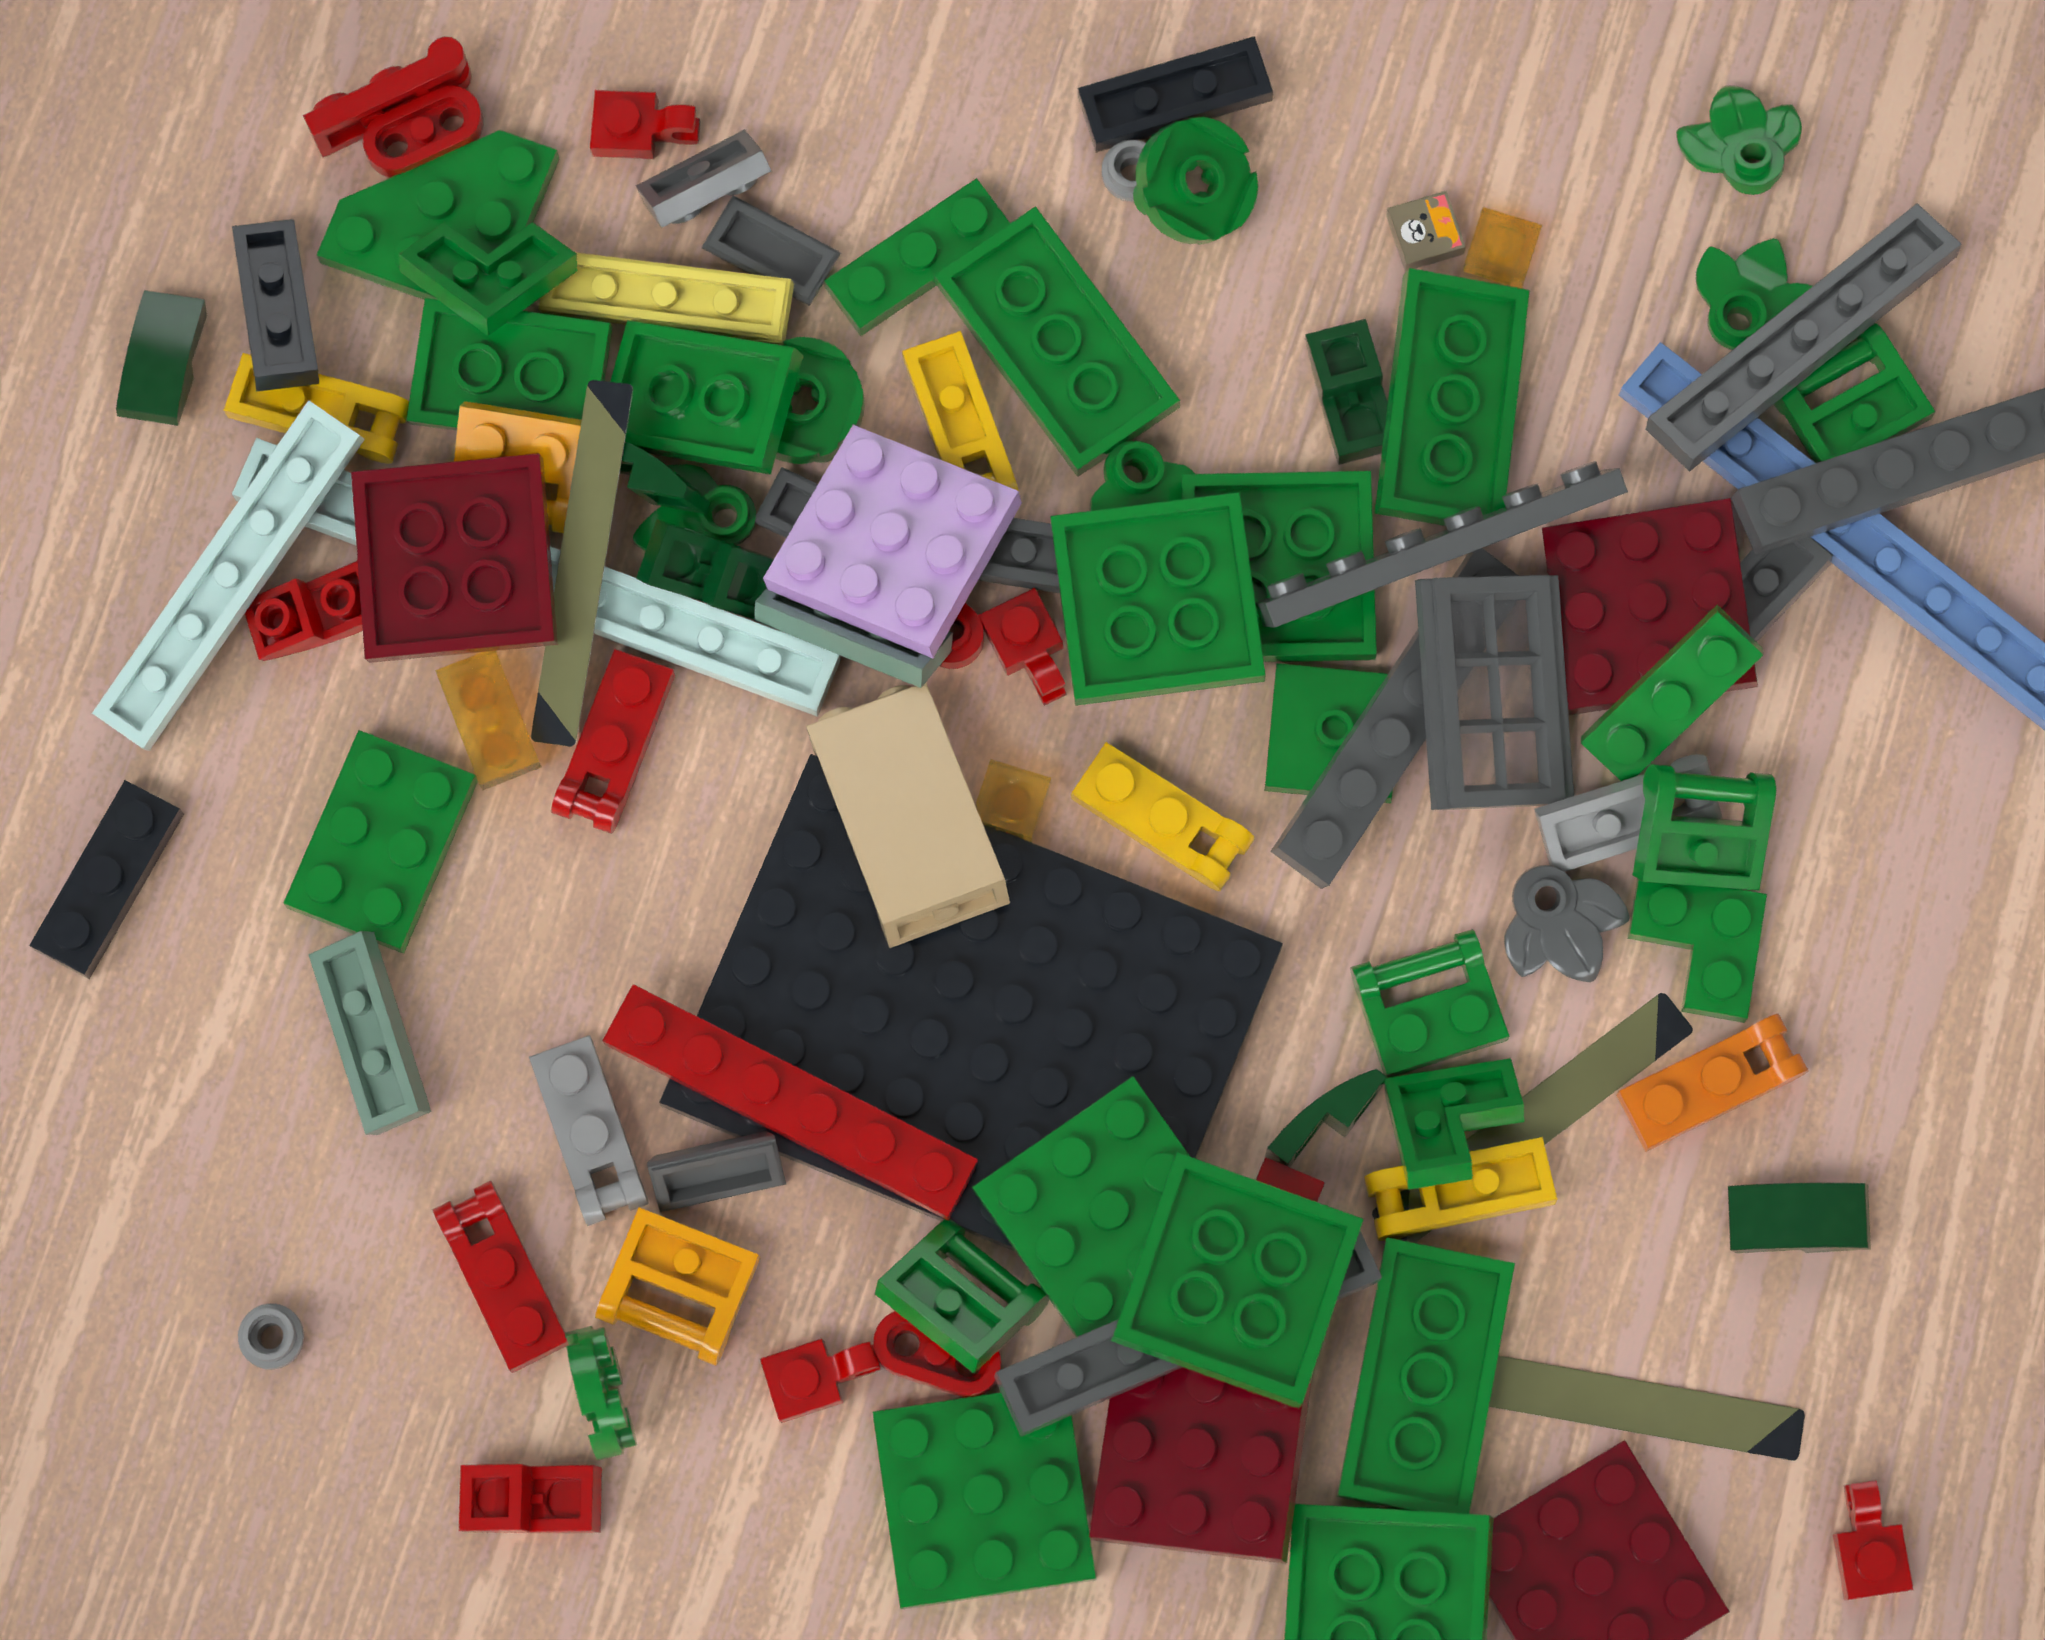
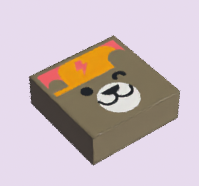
M1447 191L1387 208L1386 217L1405 272L1409 268L1416 269L1465 253L1466 246Z

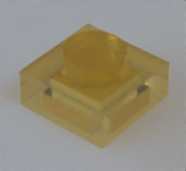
M1483 207L1463 271L1516 288H1523L1542 225Z
M990 759L975 804L983 825L1002 830L1032 842L1051 786V777Z

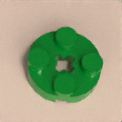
M1199 117L1169 124L1152 135L1140 153L1135 175L1136 186L1133 191L1134 204L1138 211L1148 216L1151 223L1160 232L1175 241L1186 244H1207L1216 241L1240 228L1246 222L1255 206L1258 194V178L1256 171L1251 173L1249 161L1245 156V153L1250 151L1237 132L1218 120ZM1199 166L1203 170L1201 180L1208 185L1207 192L1200 191L1193 194L1186 182V172L1193 171Z
M795 337L784 340L782 346L794 347L804 355L793 395H798L801 387H809L812 389V400L818 402V405L814 410H806L803 415L792 413V405L790 404L775 459L794 464L832 461L852 426L860 427L863 419L865 401L858 373L851 366L850 360L839 348L826 341L811 337Z
M592 1326L566 1332L565 1337L569 1343L566 1346L568 1360L581 1414L586 1416L588 1422L592 1421L594 1434L588 1435L594 1455L599 1461L624 1454V1449L636 1446L637 1441L629 1410L627 1407L624 1408L618 1388L612 1390V1387L623 1385V1380L615 1349L610 1347L604 1327L593 1329Z

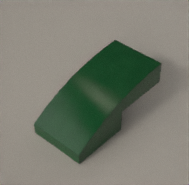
M144 290L123 366L116 404L117 417L175 426L179 425L194 380L192 360L207 317L205 299Z
M1366 319L1305 334L1314 380L1338 465L1382 454L1388 402L1382 386L1383 373Z
M625 441L620 473L630 475L627 488L650 504L708 515L711 503L696 487L659 459Z
M657 519L636 579L653 587L700 600L711 607L755 619V601L767 589L763 577L775 558Z
M1374 1069L1357 1075L1326 1092L1302 1110L1268 1146L1265 1157L1291 1167L1323 1123H1326L1345 1138L1383 1088L1387 1076L1378 1069Z
M1776 1183L1728 1186L1730 1251L1738 1254L1802 1250L1806 1253L1871 1250L1868 1184Z

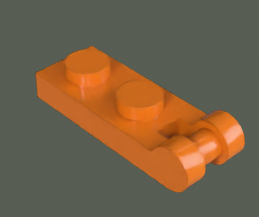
M1779 1013L1769 1016L1725 1040L1618 1091L1616 1096L1645 1152L1790 1083L1809 1072L1800 1053L1792 1054L1783 1036L1788 1030ZM1761 1047L1770 1068L1754 1075L1744 1054Z

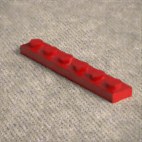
M632 984L602 1040L604 1045L948 1221L978 1165V1159L634 984Z

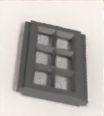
M1558 575L1447 577L1415 580L1431 810L1545 806L1573 797L1574 786Z

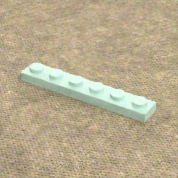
M308 400L92 714L142 749L150 751L365 440L362 436Z

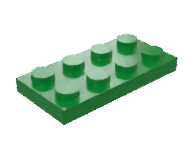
M1036 206L934 274L936 286L1077 477L1107 458L1116 446L1123 442L1132 441L1180 408V399Z
M1409 268L1404 273L1374 514L1446 526L1444 518L1472 507L1480 506L1483 515L1505 507L1502 496L1507 494L1530 290Z
M1386 1237L1379 1270L1382 1279L1376 1286L1337 1497L1398 1510L1470 1513L1515 1263Z

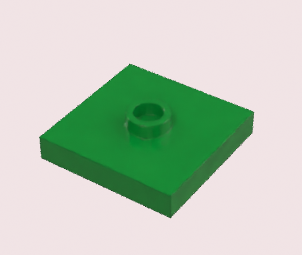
M1276 663L1264 791L1308 795L1388 674ZM1393 790L1384 803H1391Z

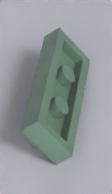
M768 589L755 601V621L919 688L923 687L952 649L953 632L950 631L947 633L934 658H930Z
M359 931L309 954L365 1135H380L430 1113L431 1108L374 932Z

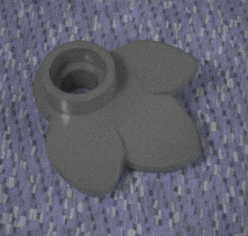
M1539 865L1532 867L1517 879L1513 888L1512 903L1516 915L1505 932V952L1511 965L1521 977L1534 973L1548 961L1566 977L1583 982H1592L1597 978L1603 960V940L1600 932L1612 930L1627 923L1630 919L1627 907L1621 897L1610 886L1598 879L1572 880L1564 871L1553 866ZM1544 886H1551L1556 892V902L1551 908L1541 910L1535 903L1536 892Z

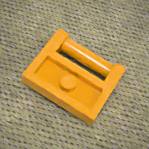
M465 401L459 409L454 462L540 453L544 460L545 482L558 484L556 500L547 499L548 524L552 525L553 532L564 533L582 420Z
M638 1207L599 1301L595 1318L615 1325L617 1320L660 1336L697 1351V1359L716 1366L725 1350L730 1331L760 1261V1256ZM636 1278L714 1309L715 1311L709 1326L705 1327L628 1296L633 1279Z

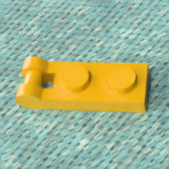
M961 331L902 350L904 364L939 459L965 469L963 464L985 457L990 472L980 476L1019 491Z
M242 353L224 407V412L228 418L286 433L309 400L365 439L356 453L376 462L384 464L393 463L398 448V443L394 441V437L399 423H406L409 407L408 400L392 393L319 373V384L256 392L251 355ZM359 410L375 415L370 431L354 427Z
M1105 742L1071 792V799L1215 891H1221L1231 876L1227 869L1236 855H1244L1255 840L1254 835L1239 823L1221 816L1107 742ZM1201 831L1216 840L1206 855L1199 854L1190 848Z
M1543 1137L1471 1151L1473 1179L1419 1188L1423 1205L1421 1208L1404 1210L1400 1192L1408 1189L1402 1166L1382 1169L1365 1175L1364 1180L1368 1196L1375 1197L1379 1218L1374 1220L1378 1240L1385 1241L1386 1237L1400 1239L1414 1233L1555 1205L1557 1195Z

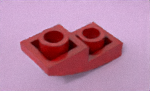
M358 561L309 582L295 578L258 594L244 613L258 659L268 661L292 655L363 632Z

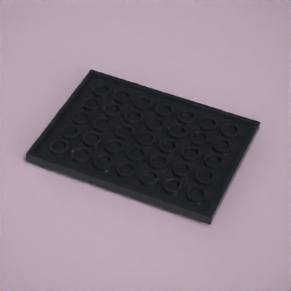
M810 754L697 1017L978 1159V1165L950 1219L963 1227L966 1232L1012 1251H1015L974 1193L973 1186L1132 1076H1134L1190 1157L1196 1159L1275 967L1283 943L983 823L1005 878L1010 904L889 948L875 904L817 756ZM669 1078L659 1101L661 1107L734 1137L767 1131L774 1134L780 1156L939 1221L944 1220V1218Z

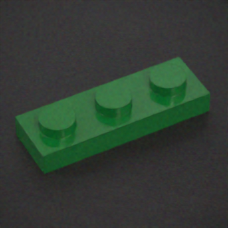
M976 178L824 280L825 289L858 334L862 336L936 286L934 283L935 273L1010 224V222Z
M1716 605L1581 736V744L1620 781L1638 776L1764 655L1763 648L1723 609Z

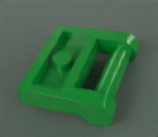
M1876 323L1860 334L1857 340L1845 346L1773 404L1786 417L1815 463L1904 435L1932 419L1936 412L1884 330ZM1868 361L1876 365L1879 373L1813 410L1809 408L1804 400L1805 396Z
M1650 764L1643 778L1645 804L1632 875L1642 882L1760 890L1776 800V782L1772 774L1750 772L1746 778L1676 773L1672 766ZM1675 798L1743 803L1745 807L1743 819L1738 821L1672 815Z
M1473 929L1455 934L1454 942L1372 967L1369 961L1350 967L1354 987L1384 1075L1387 1076L1386 1078L1508 1041L1510 1037L1484 963L1479 940ZM1462 966L1467 983L1395 1006L1384 1007L1380 991Z
M944 1219L877 1281L875 1295L971 1372L975 1373L1024 1325L1028 1326L1033 1323L1045 1309L1049 1299L1046 1293L1036 1284L1025 1285L965 1238V1229L951 1219L949 1221ZM947 1257L952 1259L1008 1303V1305L1004 1308L943 1259Z

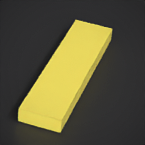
M577 253V272L542 296L538 310L542 314L625 325L627 320L745 340L783 344V341L786 340L794 283L791 279Z

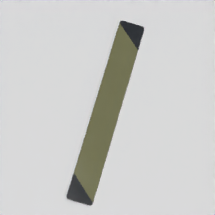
M591 380L587 385L554 589L558 645L545 646L531 731V739L534 742L572 747L577 741L633 387L630 384Z
M1659 993L1524 1095L1522 1099L1525 1122L1479 1129L1466 1139L1469 1152L1543 1137L1544 1145L1688 1037L1693 1031L1692 1026L1665 993ZM1419 1188L1405 1189L1400 1192L1405 1211L1423 1207ZM1377 1207L1372 1211L1374 1219L1379 1218ZM1432 1230L1414 1233L1397 1240L1416 1243Z
M1499 1355L1489 1407L1791 1461L1799 1457L1805 1418L1803 1410L1798 1408Z

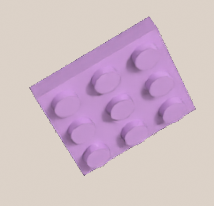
M853 425L763 577L767 589L925 656L934 658L1021 506L1022 502L1019 491Z

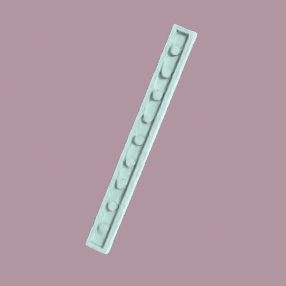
M256 438L232 493L237 502L277 445ZM343 470L305 527L356 545L351 472ZM550 546L553 589H555L561 550ZM604 567L594 634L818 717L840 663V655L784 632L711 607L692 598L647 585L635 577Z

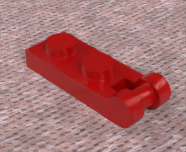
M452 37L437 38L429 46L427 57L403 68L401 66L386 68L375 74L370 79L368 85L349 94L342 92L334 93L320 100L314 106L313 111L304 114L303 117L322 158L362 140L368 124L377 116L443 86H458L466 89L471 83L472 74L466 61L463 47L458 40Z
M614 649L565 776L556 790L551 813L571 819L575 814L592 820L593 828L610 834L615 831L674 681L675 673L673 669ZM589 777L609 783L602 797L584 791Z
M489 1181L473 1189L475 1196L453 1206L451 1201H448L432 1210L509 1370L514 1373L568 1346L569 1343L565 1337L566 1332L494 1184L492 1181ZM487 1218L495 1234L472 1245L465 1229Z

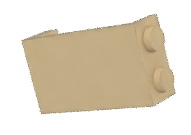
M927 683L922 688L909 685L890 688L883 692L875 701L853 709L850 707L833 709L822 715L818 722L806 726L814 754L818 757L875 904L889 948L1010 904L1005 878Z

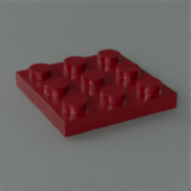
M540 453L351 472L364 657L366 661L374 663L558 645L544 460Z
M1731 498L1541 527L1548 575H1558L1568 715L1610 709L1716 605L1723 609L1751 636ZM1755 664L1725 692L1758 687Z
M1184 1367L1110 1398L1089 1537L1099 1542L1287 1564L1312 1377L1300 1408L1287 1405Z
M1625 1440L1493 1518L1489 1601L1513 1640H1684L1730 1612Z

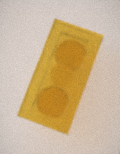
M496 651L481 652L435 670L482 790L542 767Z

